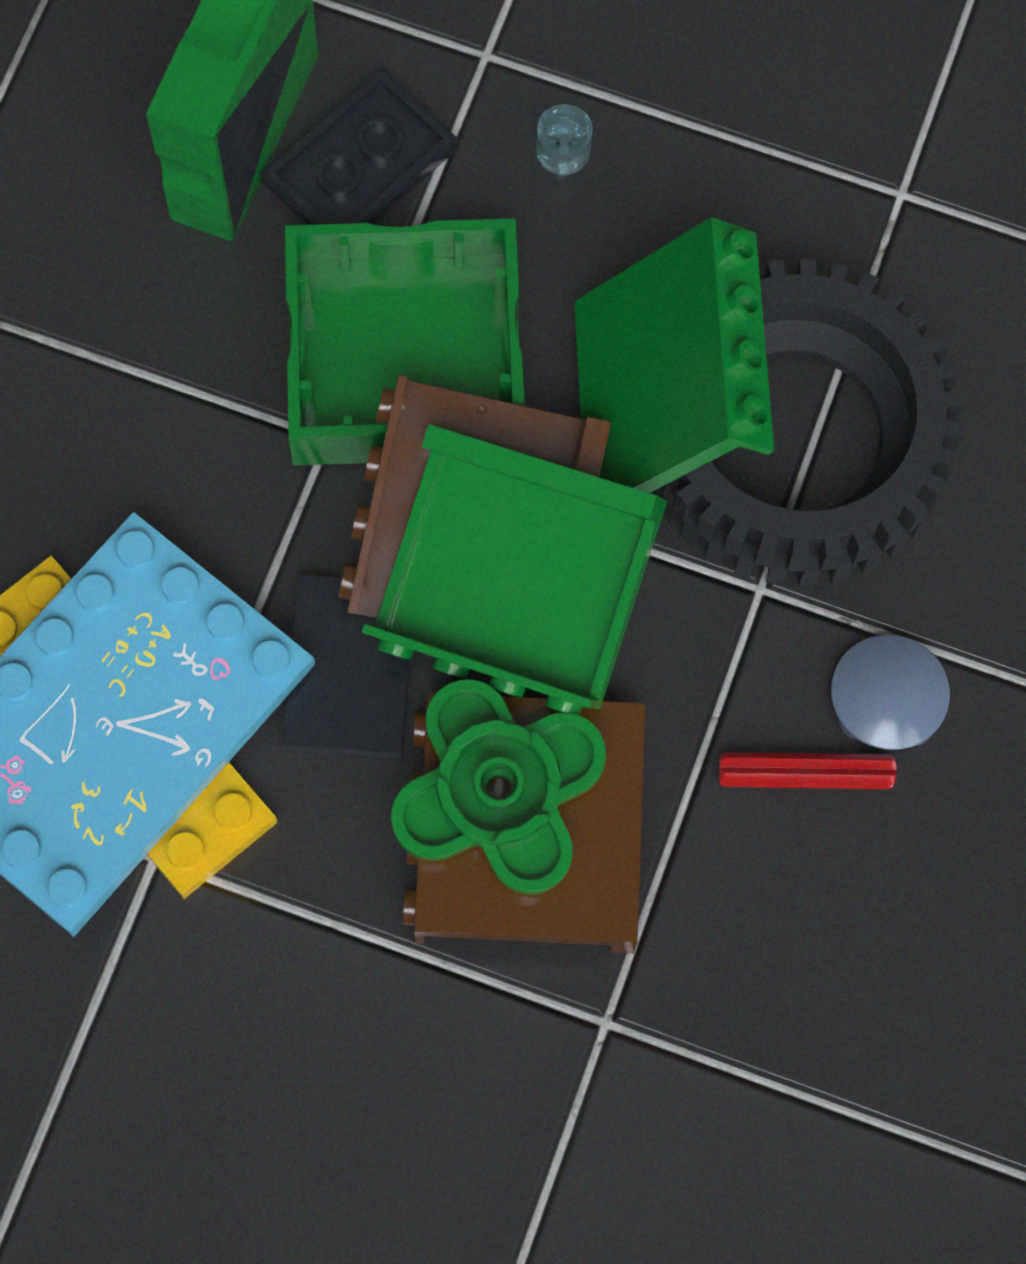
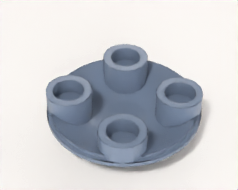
M879 635L857 643L844 654L837 664L832 677L831 698L839 720V726L847 736L858 739L875 748L901 750L927 742L940 727L949 707L950 688L944 668L926 647L902 636Z

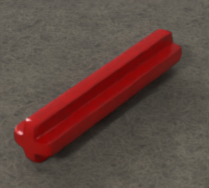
M724 752L720 755L718 761V778L720 785L724 787L890 789L896 782L897 766L895 757L890 754Z

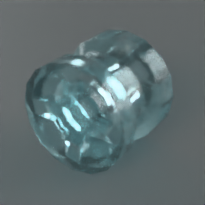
M569 104L555 105L547 109L539 118L537 125V159L551 173L559 175L574 174L583 169L590 158L593 136L591 119L585 111Z

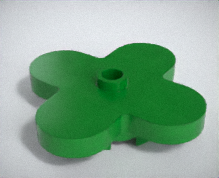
M459 680L444 686L432 698L426 713L428 738L440 761V766L436 770L408 783L397 795L391 813L392 827L396 839L405 851L425 861L446 860L477 846L483 850L497 879L508 889L524 895L542 894L553 889L568 873L573 855L571 837L558 812V807L586 793L598 782L606 760V748L602 735L590 721L572 713L552 714L526 727H521L515 724L504 700L491 686L476 680ZM494 779H504L509 783L511 792L504 799H494L487 792L488 784Z

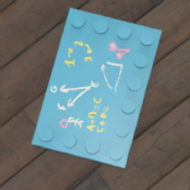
M134 512L0 656V875L73 937L315 665L312 655Z

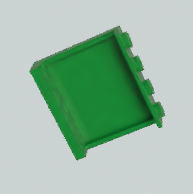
M710 217L574 301L581 419L590 417L611 422L599 478L651 493L739 446L767 455L774 452L757 236L755 232Z
M428 424L421 446L431 451L375 626L364 624L362 633L380 639L377 650L400 658L411 660L414 650L433 656L435 660L432 668L447 674L467 679L469 670L472 669L490 675L489 686L510 695L523 698L526 688L547 694L545 706L564 713L580 716L582 707L600 709L667 501L644 491Z

